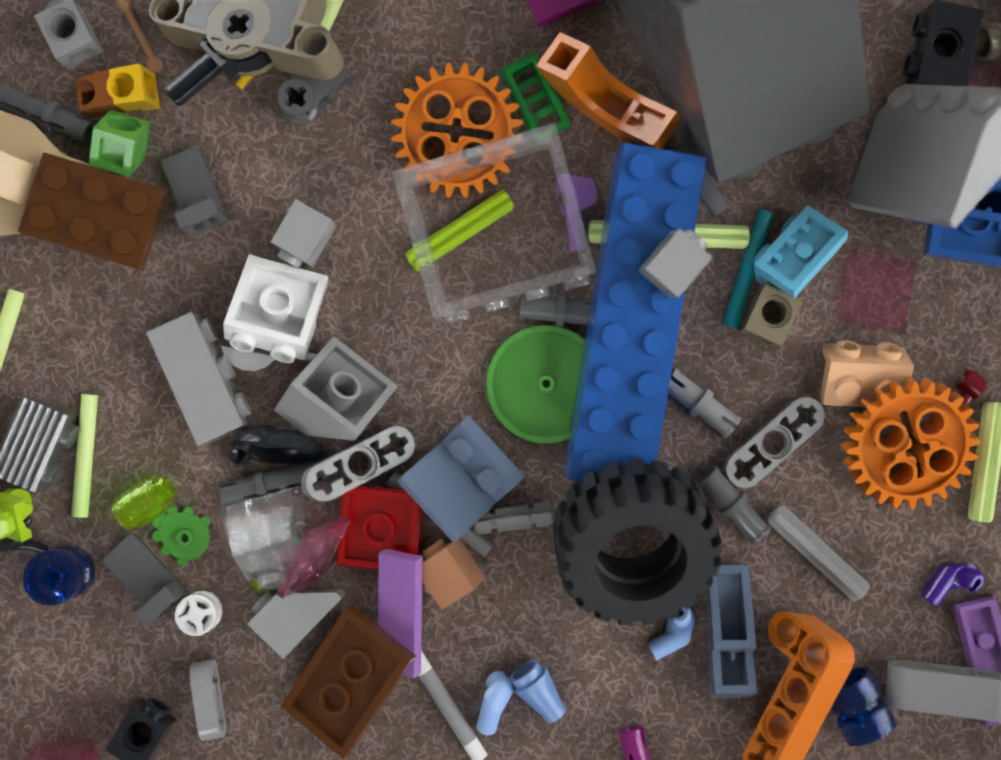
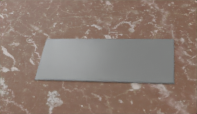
M686 138L682 139L671 149L674 152L696 155ZM705 169L700 197L712 216L715 217L728 208L729 205Z

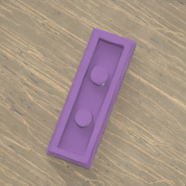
M385 549L379 553L378 626L416 655V658L403 675L414 679L421 673L423 556Z
M990 594L952 604L968 667L1001 672V617L995 595ZM982 720L985 726L1001 723Z

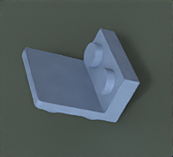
M467 416L442 442L403 474L398 482L451 541L456 542L525 476L470 416Z

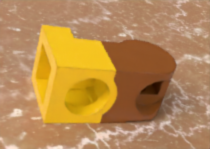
M140 63L93 72L94 74L75 79L78 109L81 116H105L110 110L121 113L140 109L143 111L160 109L155 73Z

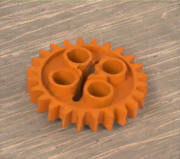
M450 62L446 63L445 75L442 76L434 67H431L430 81L427 82L418 75L415 77L419 87L416 92L404 88V93L410 99L409 103L395 104V107L404 113L403 118L391 120L393 125L402 128V133L391 137V141L403 143L404 148L395 154L396 158L408 157L410 159V162L404 168V172L409 173L418 170L420 173L415 182L417 185H421L427 179L432 180L430 185L431 193H436L441 185H445L446 197H452L455 188L459 187L463 198L469 197L470 185H474L476 190L482 194L485 192L484 180L488 179L495 186L499 184L495 173L498 169L508 174L511 172L509 166L505 163L507 157L519 159V155L511 149L512 143L524 142V139L513 134V129L524 125V121L512 119L511 114L516 112L520 106L518 103L506 104V99L512 93L509 88L500 92L496 91L500 82L498 76L491 78L487 83L484 81L486 70L483 67H480L474 76L470 75L468 63H463L459 74L455 73V69ZM445 96L450 102V112L442 119H435L430 112L431 103L435 98ZM478 102H486L491 108V117L483 125H476L470 117L471 108ZM457 120H461V126L468 129L491 131L494 137L489 140L460 136L458 143H454L453 135L425 131L422 129L423 123L456 126ZM433 137H439L445 144L444 155L436 161L430 160L425 153L426 143ZM472 143H480L486 151L485 160L479 166H471L465 159L466 148Z
M907 377L904 388L894 380H890L889 392L886 394L875 387L874 394L876 400L873 403L864 398L860 400L866 409L863 414L858 412L850 413V416L857 422L856 427L849 426L843 429L853 439L841 444L843 450L847 454H851L843 460L844 464L852 470L849 476L856 484L861 483L859 488L867 496L873 493V498L879 504L884 503L888 499L889 504L894 509H898L903 499L911 510L915 509L917 499L919 498L928 507L932 506V494L935 493L945 500L947 498L946 486L951 485L958 489L961 487L956 479L959 473L971 475L972 472L964 465L965 462L978 460L979 458L970 450V447L981 443V439L971 433L978 429L980 425L974 419L969 418L974 410L967 404H962L964 398L955 391L950 393L951 389L942 382L935 386V383L926 377L923 378L920 385L912 377ZM902 411H904L905 426L902 424L900 418V413ZM932 412L931 419L927 423L920 425L919 423L923 415ZM888 425L893 426L891 432L886 437L879 438V434L884 427ZM908 432L915 438L910 439ZM911 448L914 456L907 449ZM942 449L937 459L929 461L935 451ZM916 460H917V461L919 462V464H920V468H921V474H920V475H918V472H917V466H916V465H917V462H916ZM902 462L900 470L894 475H889L890 469L895 464Z

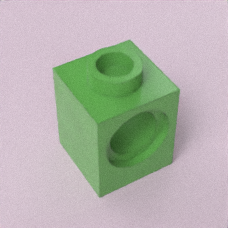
M110 110L93 127L89 165L130 177L145 158L151 122Z

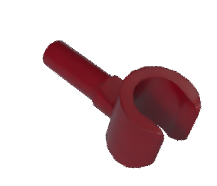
M969 369L963 374L965 377L963 380L959 378L955 382V385L964 392L961 395L964 398L962 404L965 403L967 405L986 390L985 380L976 371Z

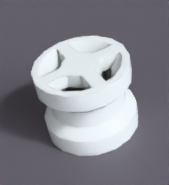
M196 591L183 598L177 605L175 621L179 629L185 634L201 636L209 632L220 622L223 614L222 604L213 593ZM197 602H199V605L203 606V607L206 608V609H203L202 607H199L198 604H197Z

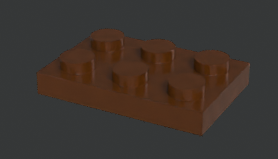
M43 152L18 232L143 271L168 192L155 186Z
M350 605L344 609L281 704V707L344 759L350 755L416 658V655L354 605Z

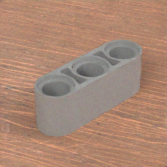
M888 660L884 703L890 707L907 711L1001 722V672L911 660Z

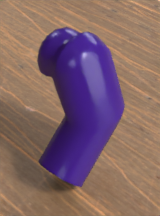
M966 562L945 564L938 568L920 596L938 607L951 589L967 588L970 591L980 589L984 583V575L974 565Z

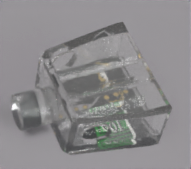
M295 486L219 509L232 555L246 580L258 579L260 587L275 589L284 582L283 571L301 566L304 563L308 513Z

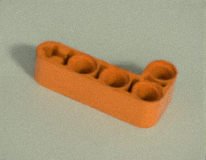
M786 611L778 612L770 620L768 635L773 645L789 657L791 661L744 750L742 760H803L855 661V652L848 640L816 616Z

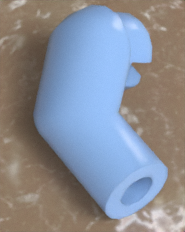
M683 607L678 610L679 615L667 621L665 633L647 642L656 661L689 644L695 624V615L691 608L687 610Z
M502 671L492 672L486 680L488 689L484 694L476 725L477 730L483 735H492L496 732L500 715L513 694L514 685L510 681V677H507Z

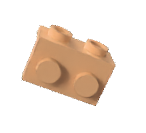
M848 340L838 341L836 344L824 343L822 353L826 360L820 400L822 405L863 407L860 402L862 398L872 403L876 400L874 394L875 387L885 394L888 393L890 380H894L904 388L906 378L912 377L914 365L905 349L894 343L883 342L877 346L859 345Z

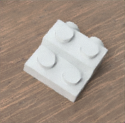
M249 254L223 323L224 338L230 340V345L233 348L242 352H253L256 347L271 351V357L279 362L293 363L295 358L305 361L315 331L316 318L328 285V276Z

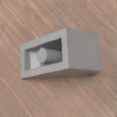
M341 588L282 589L273 596L268 591L251 608L256 615L247 625L284 659L343 598L346 592Z

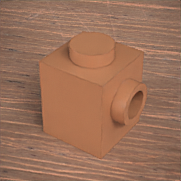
M441 538L422 551L425 557L422 565V589L432 595L441 610L475 590L486 578L460 538L456 542L450 541L447 544Z

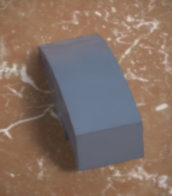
M721 565L718 574L712 576L714 583L706 592L710 698L752 697L757 694L753 650L756 649L749 565Z

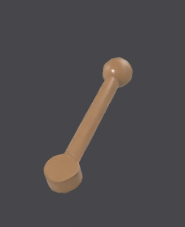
M118 0V10L125 13L148 59L147 68L155 74L160 73L163 70L164 64L160 58L155 57L132 11V1Z

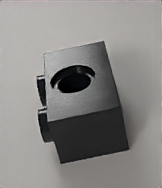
M934 0L923 12H919L914 20L911 31L912 37H917L915 50L909 52L903 68V75L909 77L907 84L968 86L984 10ZM933 43L940 44L945 49L946 57L939 56L935 52Z

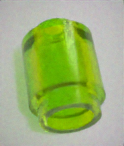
M151 472L117 495V500L111 503V510L117 521L126 530L130 531L135 527L142 528L175 506L173 497L177 495V492L172 482L165 475L159 477Z

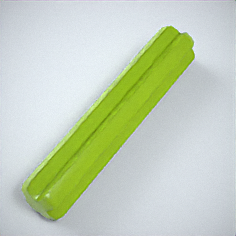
M504 190L498 191L408 250L405 254L407 260L414 270H422L512 211L514 208L512 199Z

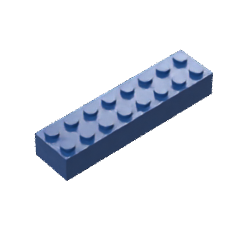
M623 143L615 150L590 315L587 323L570 428L571 432L563 472L569 480L583 482L582 476L593 469L597 473L605 470L604 464L617 461L618 465L628 464V459L642 458L644 464H651L652 460H657L685 291L679 298L669 299L639 273L638 269L671 231L680 228L683 232L687 229L695 232L707 157Z

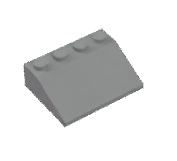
M903 84L896 88L888 96L885 106L876 115L847 198V203L857 209L956 228L1001 177V88Z

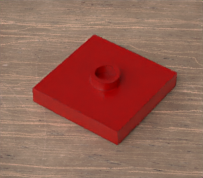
M361 484L342 494L336 566L378 570L379 553L385 549L420 556L424 510L404 488Z

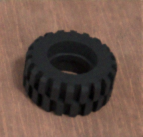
M642 458L628 459V464L618 465L617 461L604 464L605 470L597 473L593 469L582 476L583 483L581 485L573 484L565 493L566 501H561L555 512L556 521L553 523V539L559 577L562 579L563 588L569 597L575 599L576 605L588 613L594 610L596 618L610 622L612 618L616 619L619 625L632 626V622H642L645 626L655 624V619L666 617V620L672 619L679 615L678 610L683 607L688 610L699 601L698 594L702 593L705 595L714 583L712 576H716L719 572L722 562L720 554L723 549L722 540L711 507L699 484L694 480H690L688 474L678 467H673L669 471L666 462L652 460L651 464H644ZM656 526L671 532L668 539L659 548L640 557H615L600 550L613 535L627 528Z

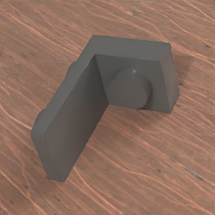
M197 146L161 161L180 211L174 213V216L181 230L191 236H195L230 221L203 154Z
M135 533L129 534L103 558V563L143 605L134 616L144 627L159 620L189 592Z

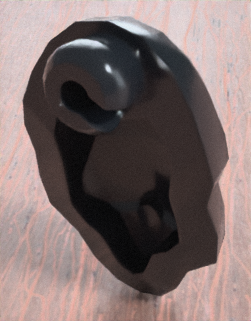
M259 425L246 428L235 434L230 441L231 449L227 454L229 460L237 465H245L249 463L250 459L261 463L300 464L322 458L323 444L309 436L303 435L297 430L277 429L273 425Z

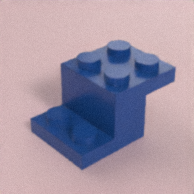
M1001 177L956 228L916 220L912 221L913 223L927 225L923 250L924 256L1001 268Z

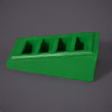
M535 51L498 70L497 73L505 88H509L512 91L510 97L513 103L519 104L518 112L534 142L538 144L572 126L555 89L536 67L540 58ZM531 68L535 75L516 84L513 77ZM539 82L542 90L523 99L521 91ZM547 97L550 104L531 114L528 107ZM555 111L560 122L540 132L541 128L538 129L535 121Z

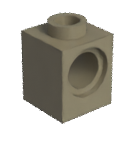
M772 283L770 286L764 284L757 288L737 332L773 349L782 347L803 301L792 298ZM765 303H771L777 307L779 319L776 324H770L763 318L762 308Z

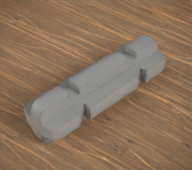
M545 501L533 503L534 507L528 508L527 504L495 508V512L489 513L488 510L473 525L476 534L481 535L492 533V529L496 528L498 532L530 528V524L536 523V527L550 526L553 523L552 507L550 502Z

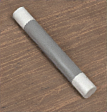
M421 650V673L418 677L471 760H483L488 755Z

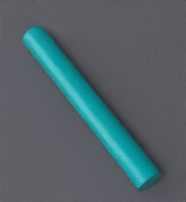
M758 210L749 244L746 247L721 324L735 330L738 328L755 275L754 259L765 245L774 217V213L770 211Z

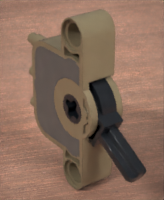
M152 0L149 6V15L172 44L205 52L200 59L166 86V94L177 106H182L221 72L230 80L236 74L240 76H256L267 72L274 66L280 71L318 80L334 78L342 70L344 58L331 33L326 27L321 26L326 11L325 0Z

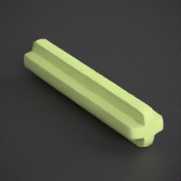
M991 401L985 402L982 406L978 435L981 443L977 445L976 455L979 458L975 460L967 514L968 519L984 523L993 521L1001 466V403Z

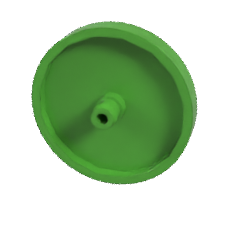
M539 325L515 333L499 347L489 366L487 394L494 414L504 427L516 436L535 443H556L570 438L585 339L573 331L562 327Z

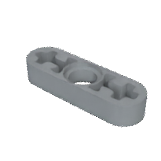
M810 397L796 398L788 403L727 457L723 466L725 478L732 485L740 488H750L756 485L820 429L825 419L822 405ZM798 406L803 409L811 407L813 412L810 414V419L813 422L811 425L807 423L798 424L792 430L799 434L794 440L792 433L785 426L779 424V422L784 418L786 424H791L799 416L796 411ZM775 430L783 436L784 446L779 453L772 455L765 451L762 441L767 432ZM754 445L758 455L766 459L768 463L763 467L761 461H756L749 468L752 474L749 479L743 476L735 478L734 473L737 471V467L734 463L738 459L741 462H747L755 456L754 453L748 450Z
M393 426L385 428L309 467L301 479L302 490L313 501H330L408 460L414 452V438L404 427ZM389 435L393 439H402L403 445L398 447L399 455L396 452H389L378 457L375 450L390 443ZM372 442H373L374 449L370 447V444H371ZM356 451L364 453L369 461L368 470L361 476L353 474L348 467L349 457ZM379 459L383 462V465L381 466L379 464ZM337 461L339 472L348 481L347 484L343 485V479L337 478L327 484L328 492L326 494L322 489L314 490L312 484L317 481L316 473L319 471L324 476L338 471L333 465Z

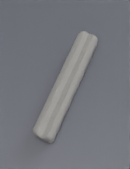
M780 505L771 512L767 518L768 524L850 600L856 602L866 595L870 588L869 583L786 506Z

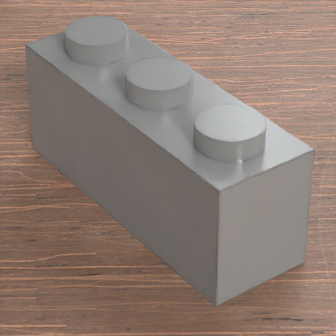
M189 312L146 332L197 446H206L250 426L247 416L252 414L251 407L242 392L236 394L230 381L231 378L235 377L233 367L226 355L219 357L213 343L218 340V335L208 317L202 319L201 315Z

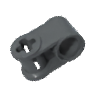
M344 66L337 76L329 80H318L293 74L279 87L277 92L278 104L286 120L295 125L307 124L330 103L336 101L338 98L335 95L345 86L349 88L353 84L355 77ZM294 97L298 100L304 98L305 105L302 107L297 104L292 105L290 100Z

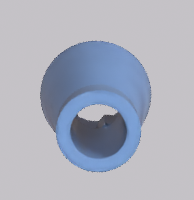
M532 659L522 664L513 672L510 677V681L514 685L513 692L540 714L546 723H553L565 714L567 708L560 699L546 665H540L536 659Z

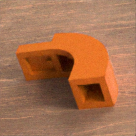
M559 32L536 65L547 82L570 105L625 143L633 144L636 142L645 147L662 149L682 120L677 111L635 92L619 81L605 68L591 46Z

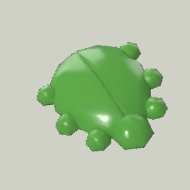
M171 505L167 508V514L159 512L153 516L152 525L158 531L152 534V539L155 542L162 541L163 547L160 549L162 555L167 556L171 554L177 558V563L180 566H185L188 561L199 558L207 550L210 541L208 527L211 521L208 517L204 516L200 519L194 515V509L190 506L185 507L183 512H178L177 507Z

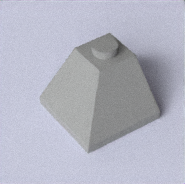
M333 337L290 384L274 411L307 436L355 441L398 386L340 340Z

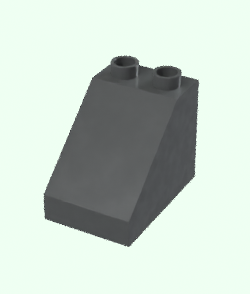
M614 0L665 106L677 111L682 119L676 127L681 138L687 139L697 156L707 157L705 168L718 184L730 178L740 179L749 177L757 173L766 161L804 143L812 144L825 141L838 131L839 126L870 112L858 0Z

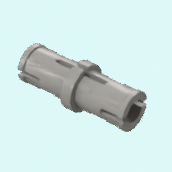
M675 368L671 373L668 394L689 409L687 413L693 418L698 416L726 439L735 430L733 426H738L741 418L714 399V393L708 388L705 390L701 389L679 372V369Z

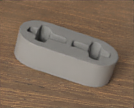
M215 659L192 662L190 666V686L199 738L201 741L224 738L226 735V720L217 662Z

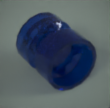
M66 545L38 553L30 559L23 572V584L26 593L32 600L41 605L54 606L81 596L90 589L95 580L96 567L93 558L86 550L78 546Z
M868 667L851 669L830 709L832 713L840 714L836 719L838 727L846 743L850 746H862L878 741L891 733L897 726V721L889 705L884 703L883 699L878 698L881 689L871 669Z

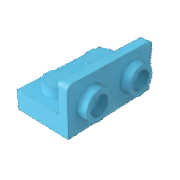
M807 205L798 216L792 215L785 222L780 236L772 245L766 244L757 253L754 259L756 282L764 285L769 281L795 299L848 240V231Z

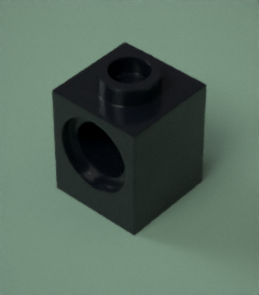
M141 698L129 708L105 751L120 760H153L177 718L168 714L170 708L165 703L154 698H148L147 701ZM137 722H144L149 725L152 731V738H144L138 733Z

